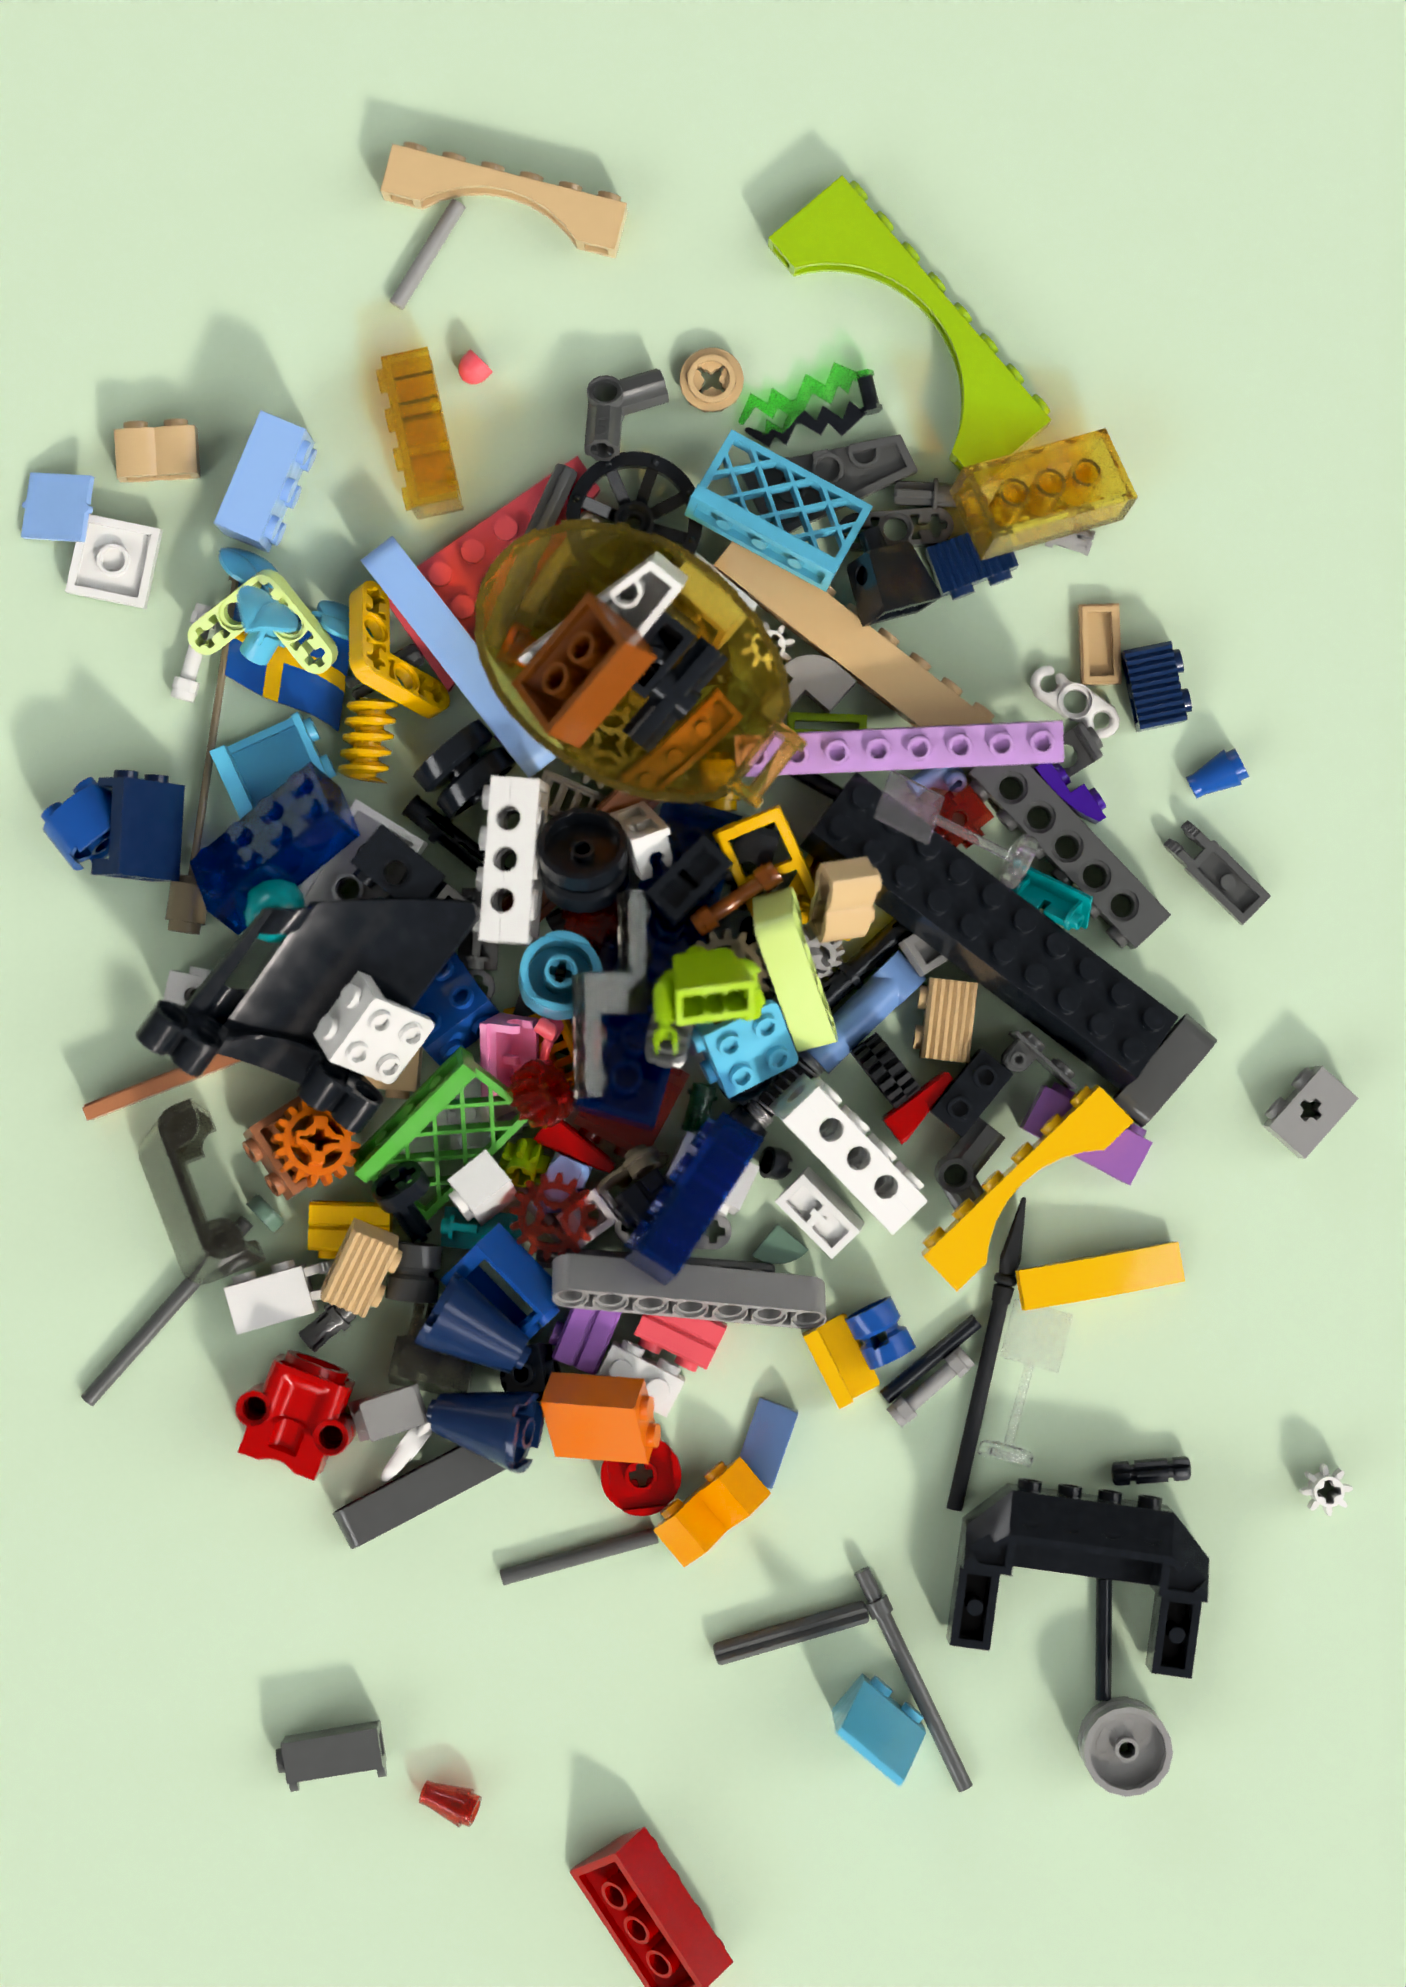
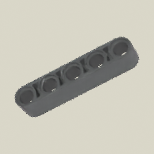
M457 1446L344 1505L332 1514L350 1548L354 1549L506 1469L461 1446Z

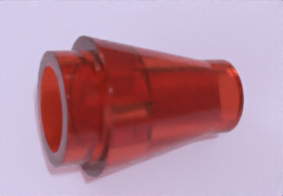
M429 1780L424 1784L419 1797L420 1804L429 1807L457 1827L461 1825L472 1826L482 1800V1796L474 1794V1789L439 1784Z

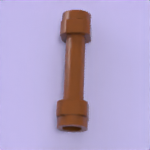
M771 861L764 865L762 864L752 871L755 875L717 903L711 907L705 904L689 916L702 936L721 926L718 922L762 890L765 889L768 893L784 881Z

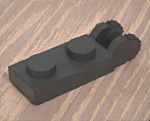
M1186 821L1181 826L1184 834L1203 850L1193 859L1177 841L1169 838L1163 846L1178 862L1185 866L1184 870L1240 925H1244L1271 895L1215 840L1210 841L1195 825Z

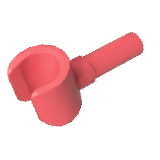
M541 1017L534 1028L536 1033L544 1037L537 1063L538 1070L546 1071L551 1048L564 1029V1024L561 1020Z

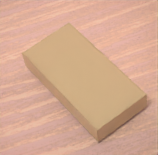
M1119 603L1078 605L1080 684L1085 686L1121 685Z

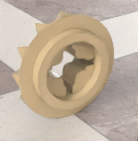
M704 348L696 351L685 361L680 372L681 392L690 405L703 412H722L727 407L736 403L743 389L744 376L742 368L737 359L723 349ZM723 368L719 383L724 392L710 387L708 390L700 393L705 380L699 369L704 373L707 372L712 375Z

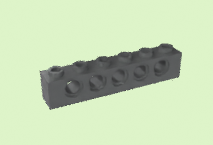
M1029 764L976 766L967 774L971 780L968 784L970 790L982 802L989 799L999 809L995 815L1008 830L1012 832L1017 828L1027 839L1023 843L1025 848L1038 861L1044 857L1055 868L1051 872L1055 879L1093 897L1090 916L1093 919L1100 916L1110 926L1106 933L1120 948L1128 945L1130 949H1136L1171 916L1160 902ZM1011 778L1019 783L1021 792L1017 799L1008 800L1001 795L999 786L1003 779ZM1038 807L1047 813L1048 823L1044 829H1035L1028 823L1027 814L1031 808ZM1066 836L1074 841L1076 851L1073 857L1065 859L1056 853L1055 843L1059 837ZM1087 866H1096L1102 871L1103 882L1098 888H1091L1085 884L1083 872ZM1115 895H1124L1129 899L1131 909L1127 916L1118 917L1112 912L1110 904Z

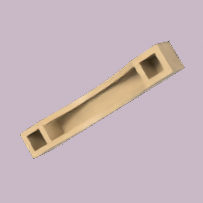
M404 142L403 146L392 144L380 190L384 200L423 210L441 201L461 196L488 195L508 198L530 206L548 217L566 233L577 249L616 259L628 213L627 203L621 202L619 195L606 191H598L597 195L582 192L583 188L567 181H560L559 185L543 182L544 178L542 176L527 171H521L520 176L506 173L503 166L492 162L483 161L481 166L467 163L464 156L453 152H443L442 156L427 153L426 147L413 142Z

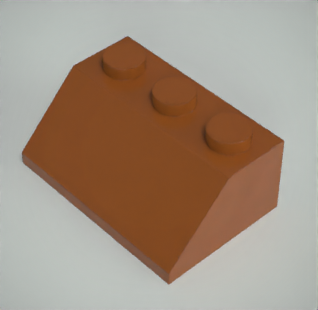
M587 592L511 684L547 735L580 749L654 662L657 656L635 628L593 593Z

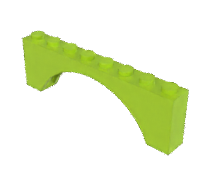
M841 175L769 236L768 247L793 277L816 272H844L870 278L904 295L930 319L950 351L957 371L961 393L959 430L949 459L969 483H974L975 489L1048 427L1051 422L1048 416L1050 409L1039 395L1034 394L1031 396L1021 385L1024 382L1022 375L1012 364L1008 363L1005 366L996 356L998 348L991 338L985 333L979 336L969 324L972 318L967 310L958 302L953 305L943 294L946 291V287L933 272L927 275L917 263L920 261V257L908 242L904 241L901 244L891 233L894 227L890 220L881 211L875 214L865 201L868 200V196L861 186L854 180L849 183Z

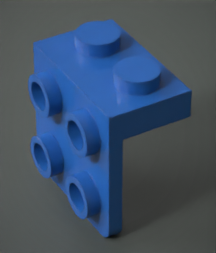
M456 952L453 953L413 1008L414 1011L430 1017L434 1023V1029L424 1041L422 1047L439 1066L461 1045L466 1049L480 1038L479 1023L500 1013L498 1008L482 991Z

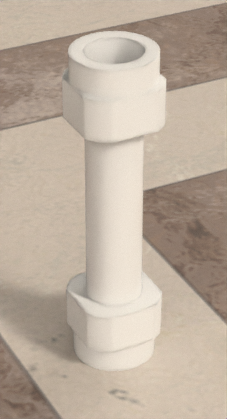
M196 603L190 622L193 624L213 607ZM216 624L210 629L215 630ZM210 629L204 630L203 634H201L205 641H207ZM190 644L180 677H174L170 696L194 703L200 685L195 681L203 654L197 653Z

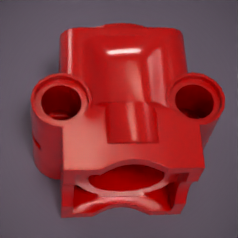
M287 1350L286 1355L280 1354L275 1357L265 1383L256 1384L241 1395L236 1402L235 1411L237 1418L247 1426L238 1453L257 1460L274 1459L280 1461L294 1474L315 1481L318 1474L323 1472L328 1456L338 1455L344 1451L356 1435L353 1418L345 1412L355 1385L354 1380L347 1378L349 1372L328 1361L297 1351ZM253 1396L259 1397L265 1402L266 1413H260L253 1408L251 1402ZM328 1425L336 1426L341 1430L343 1434L342 1441H334L328 1436L326 1430Z

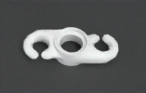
M1049 665L1035 670L1031 676L1030 687L1037 699L1055 710L1063 718L1078 723L1083 722L1086 728L1091 726L1094 729V716L1100 712L1106 713L1110 719L1109 724L1105 728L1097 729V735L1099 738H1108L1116 732L1119 727L1120 718L1113 705L1095 694L1087 686L1069 681L1063 673L1056 674L1057 684L1053 691H1044L1040 686L1041 679L1054 674V668ZM1070 691L1081 692L1086 698L1085 709L1080 713L1069 712L1063 702L1066 693Z
M431 1423L412 1428L407 1432L384 1467L381 1474L382 1482L386 1483L392 1480L409 1461L411 1462L433 1433Z

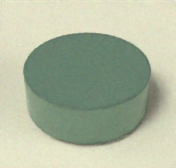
M255 1195L246 1204L273 1233L284 1224V1220L260 1195Z

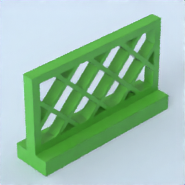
M461 1045L353 1154V1157L357 1160L354 1164V1175L367 1184L369 1180L375 1182L383 1175L381 1172L389 1164H399L405 1161H434L435 1176L429 1177L430 1186H436L437 1195L426 1206L418 1200L414 1202L426 1221H428L450 1199L448 1195L453 1191L448 1182V1179L453 1175L440 1176L439 1160L463 1159L464 1167L468 1164V1158L474 1159L485 1149L493 1156L535 1114L534 1107L474 1061L473 1054ZM476 1077L488 1086V1097L464 1098V1088ZM493 1091L496 1092L499 1096H493ZM511 1104L520 1111L512 1120L494 1121L495 1105ZM489 1106L490 1122L466 1123L465 1108ZM460 1108L461 1124L437 1126L436 1116L443 1109ZM490 1131L491 1141L485 1147L467 1149L466 1133ZM462 1133V1149L438 1151V1135ZM433 1136L434 1151L410 1153L409 1143L415 1137Z

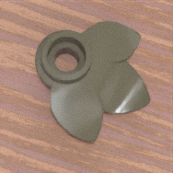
M645 1144L635 1146L625 1154L626 1160L622 1166L601 1180L597 1186L598 1194L605 1193L616 1184L626 1188L632 1180H639L655 1168L663 1167L669 1155L667 1152L658 1151L656 1146L646 1147Z

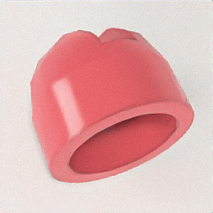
M471 349L461 358L458 366L461 379L468 384L482 383L493 373Z

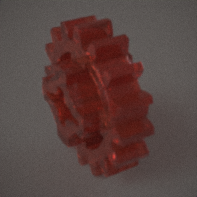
M545 1172L540 1175L541 1184L536 1185L531 1179L525 1182L529 1190L527 1194L521 1191L515 1193L514 1196L521 1202V1205L512 1206L509 1209L510 1213L518 1215V1220L510 1224V1229H521L522 1234L516 1242L522 1244L528 1240L531 1243L528 1254L533 1255L539 1248L544 1250L543 1257L546 1261L550 1259L552 1252L557 1251L558 1256L567 1254L566 1249L569 1247L578 1254L581 1251L578 1240L582 1239L590 1242L592 1239V1235L586 1231V1227L596 1226L598 1220L589 1217L588 1212L595 1210L597 1204H586L585 1198L591 1191L587 1188L579 1192L576 1189L578 1178H573L567 1184L563 1182V1172H558L555 1181H550ZM558 1189L568 1193L569 1196L563 1200L551 1198L545 1190ZM532 1200L537 1208L535 1221L528 1225L526 1214L528 1205ZM546 1206H549L553 1211L558 1208L563 1211V1215L560 1217L561 1226H558L555 1222L547 1224L544 1221L545 1216L548 1214L545 1209ZM579 1207L581 1220L579 1228L575 1233L570 1224L571 1213ZM543 1233L554 1234L562 1242L549 1243L537 1237Z

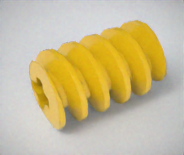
M362 697L359 700L347 703V708L356 713L357 716L345 718V725L354 729L355 732L342 735V740L352 745V748L340 750V756L350 761V764L338 766L337 771L340 774L360 781L387 783L376 776L377 773L389 771V766L380 762L379 757L391 755L392 750L382 746L381 743L382 741L394 739V734L386 731L384 725L396 723L397 719L388 715L386 709L399 707L398 703Z

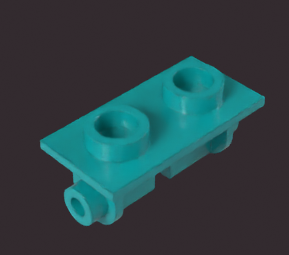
M1022 865L1019 884L1013 882L1009 886L1011 890L1036 909L1043 908L1044 915L1053 922L1062 925L1066 930L1072 928L1078 930L1080 927L1088 928L1092 896L1028 865Z
M445 1206L440 1234H442L441 1246L471 1250L498 1223L522 1245L525 1215L499 1212L481 1226L474 1217L467 1221L456 1207Z

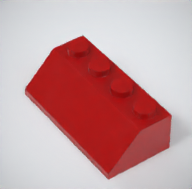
M645 1826L620 1836L569 1871L645 1987H709L734 1962L726 1951L721 1939L716 1936L703 1916L701 1908L693 1901L682 1884L678 1873L672 1869L659 1849L657 1841L650 1835Z

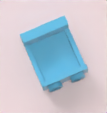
M296 712L291 714V718L230 746L222 745L209 751L242 825L246 827L252 826L335 788L331 778L337 776V773L328 754L320 756L315 745V741L319 740L320 736L311 717L304 720L302 714Z

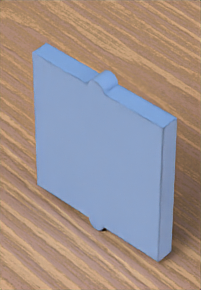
M30 472L27 499L22 503L25 512L21 537L37 540L85 542L89 514L93 512V507L90 505L94 477L91 475Z

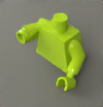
M695 945L688 948L685 953L674 955L672 957L673 969L663 973L653 990L654 1022L659 1023V1028L656 1029L653 1036V1049L656 1055H659V1042L669 1040L673 1043V1055L677 1053L678 1033L671 1027L673 1022H676L677 1026L735 1018L746 1021L758 1019L761 1016V1009L765 1004L764 995L757 976L761 970L760 967L749 959L737 958L732 950L728 948L706 950L703 946Z

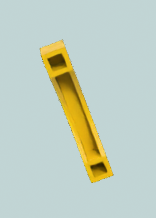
M1096 1084L1091 1089L1087 1085L1082 1087L1069 1100L1073 1106L1062 1117L1056 1113L1040 1128V1131L1044 1134L1033 1145L1028 1141L1025 1142L1010 1157L1014 1163L1003 1174L996 1170L984 1181L981 1187L985 1191L974 1202L967 1198L954 1210L951 1215L955 1220L945 1230L938 1226L924 1239L922 1243L926 1248L921 1252L923 1257L956 1291L966 1284L987 1263L989 1242L995 1223L1007 1201L1023 1182L1041 1168L1061 1158L1081 1152L1105 1150L1134 1122L1099 1085Z

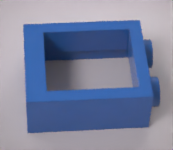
M500 1223L489 1231L440 1279L447 1286L455 1272L461 1274L530 1339L560 1311L552 1301V1277ZM484 1259L533 1309L528 1316L479 1266Z

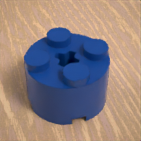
M93 777L81 781L74 788V795L63 803L56 802L52 804L41 815V818L45 821L43 826L44 833L72 869L76 871L84 869L80 864L83 861L90 859L92 862L93 858H106L109 856L112 788L98 786V782Z

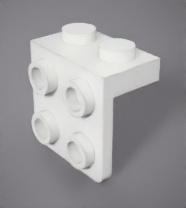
M358 971L350 983L342 989L340 997L327 1015L320 1020L313 1035L330 1062L385 1084H392L397 1080L432 1032L434 1023L430 1017L385 999L372 977Z

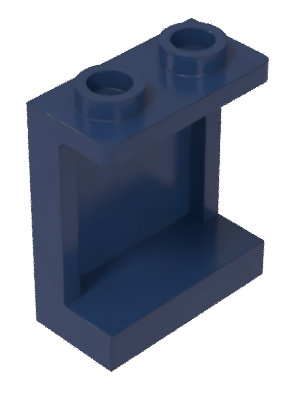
M114 770V777H99L98 786L112 788L108 858L92 859L91 875L150 882H179L185 785L169 783V776L145 774L144 779H138L139 772L131 770Z

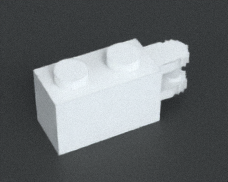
M294 1259L271 1265L272 1273L257 1277L255 1270L232 1276L233 1284L226 1286L224 1292L236 1334L238 1335L318 1311L319 1308L316 1300L320 1299L321 1289L313 1290L310 1276L318 1273H328L334 1259L307 1266L306 1263L296 1266Z

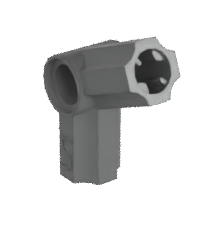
M656 368L619 380L608 375L598 376L588 384L585 454L593 457L596 461H610L611 458L620 455L621 430L625 415L669 402L668 391L660 369Z
M980 1117L935 1166L934 1175L936 1181L943 1189L954 1210L967 1198L974 1202L984 1192L976 1175L1005 1139L1002 1134ZM952 1164H960L964 1168V1177L957 1184H948L944 1179L946 1168Z

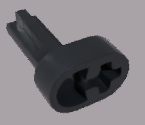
M405 1161L381 1175L372 1185L371 1193L384 1212L393 1214L413 1243L418 1239L423 1243L428 1240L426 1234L431 1232L432 1228L414 1202L426 1194L430 1186V1180L420 1164L415 1161Z

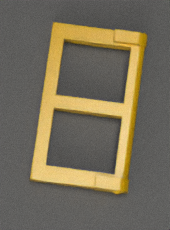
M780 804L740 821L725 825L712 832L721 852L733 862L731 873L737 886L740 887L755 875L753 873L745 876L729 840L775 822L791 858L774 866L780 875L797 869L805 889L812 900L815 895V880ZM751 898L745 903L753 918V907ZM810 906L801 910L802 925L809 922Z

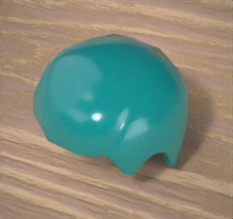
M283 879L266 880L258 884L248 892L247 906L244 910L246 926L248 927L263 908L279 906L286 909H297L306 907L303 893L295 883ZM259 934L257 939L267 943H281L287 934Z

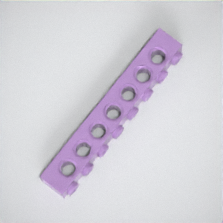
M1063 720L743 734L735 736L737 777L1064 763Z

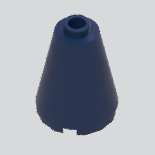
M457 1272L453 1274L414 1341L422 1347L505 1373H510L513 1367L521 1370L533 1350L526 1346L530 1338L464 1276Z
M531 1391L441 1393L437 1399H433L430 1402L426 1415L427 1422L431 1423V1430L434 1433L516 1473H524L531 1465L533 1459L526 1457L530 1447H539L544 1426L541 1403L536 1402L541 1395Z

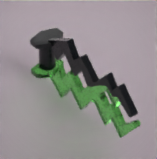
M834 362L825 385L805 374L797 397L793 400H789L773 388L771 389L768 403L750 394L738 422L740 425H744L755 408L772 419L778 409L786 413L787 418L782 428L766 419L765 433L749 427L745 429L748 435L770 448L774 437L787 446L798 424L806 426L819 435H822L829 424L843 436L865 415L879 413L883 408L882 404H879L873 380V370L865 369L856 372ZM853 381L858 382L863 407L859 409L849 401L843 419L825 406H822L817 420L805 411L813 394L832 405L839 386L849 394Z

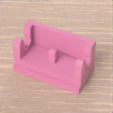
M498 1013L479 1023L480 1065L521 1098H536L540 1096V1070L537 1069L539 1034L534 1031V1028L539 1018ZM481 1082V1097H488V1086ZM493 1091V1096H499L496 1092Z

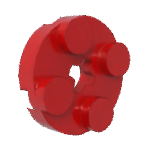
M660 1439L659 1446L653 1448L648 1464H644L645 1469L652 1470L653 1477L647 1478L646 1485L639 1486L637 1479H630L629 1476L630 1472L636 1471V1465L641 1463L603 1461L601 1468L603 1491L616 1507L630 1515L649 1516L662 1511L674 1499L680 1488L681 1465L679 1459L670 1445Z

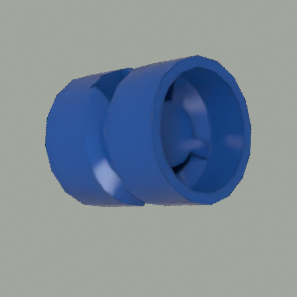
M891 1296L875 1301L845 1318L854 1339L862 1340L863 1342L860 1351L870 1370L891 1363L916 1348L906 1326H899L897 1323L901 1316ZM886 1331L888 1338L880 1341L876 1335Z

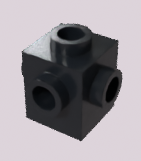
M534 1343L526 1345L533 1350L522 1369L518 1370L513 1367L510 1373L500 1371V1381L505 1392L531 1391L539 1393L541 1397L536 1402L541 1403L551 1372L561 1373V1367L559 1362L551 1357L553 1354L552 1344Z

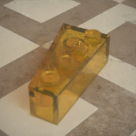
M428 347L381 356L383 368L376 370L381 394L388 392L391 408L384 409L389 433L396 432L398 447L393 448L397 471L404 472L406 486L401 487L406 511L412 510L417 520L464 510L433 362Z

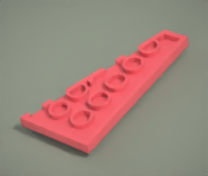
M578 456L565 464L577 472V478L528 584L567 533L566 511L568 501L577 481L587 471ZM551 474L417 566L475 643ZM597 483L591 488L587 497L595 499L600 493ZM389 598L390 609L419 648L447 691L450 692L455 686V682Z

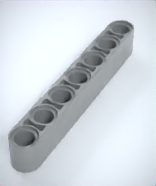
M564 1254L554 1258L552 1261V1301L562 1307L799 1329L818 1328L824 1325L827 1320L825 1283L818 1277L582 1254Z

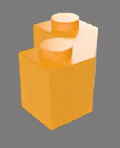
M738 1457L727 1466L723 1461H720L704 1475L707 1481L683 1502L679 1498L675 1499L661 1511L660 1514L664 1519L653 1531L683 1567L704 1555L729 1529L749 1517L771 1494L741 1457Z

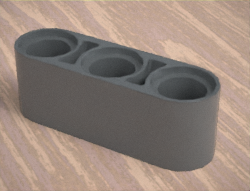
M1186 1013L1170 1029L1139 1077L1123 1089L1118 1090L1112 1099L1141 1128L1144 1127L1216 1044L1217 1039Z

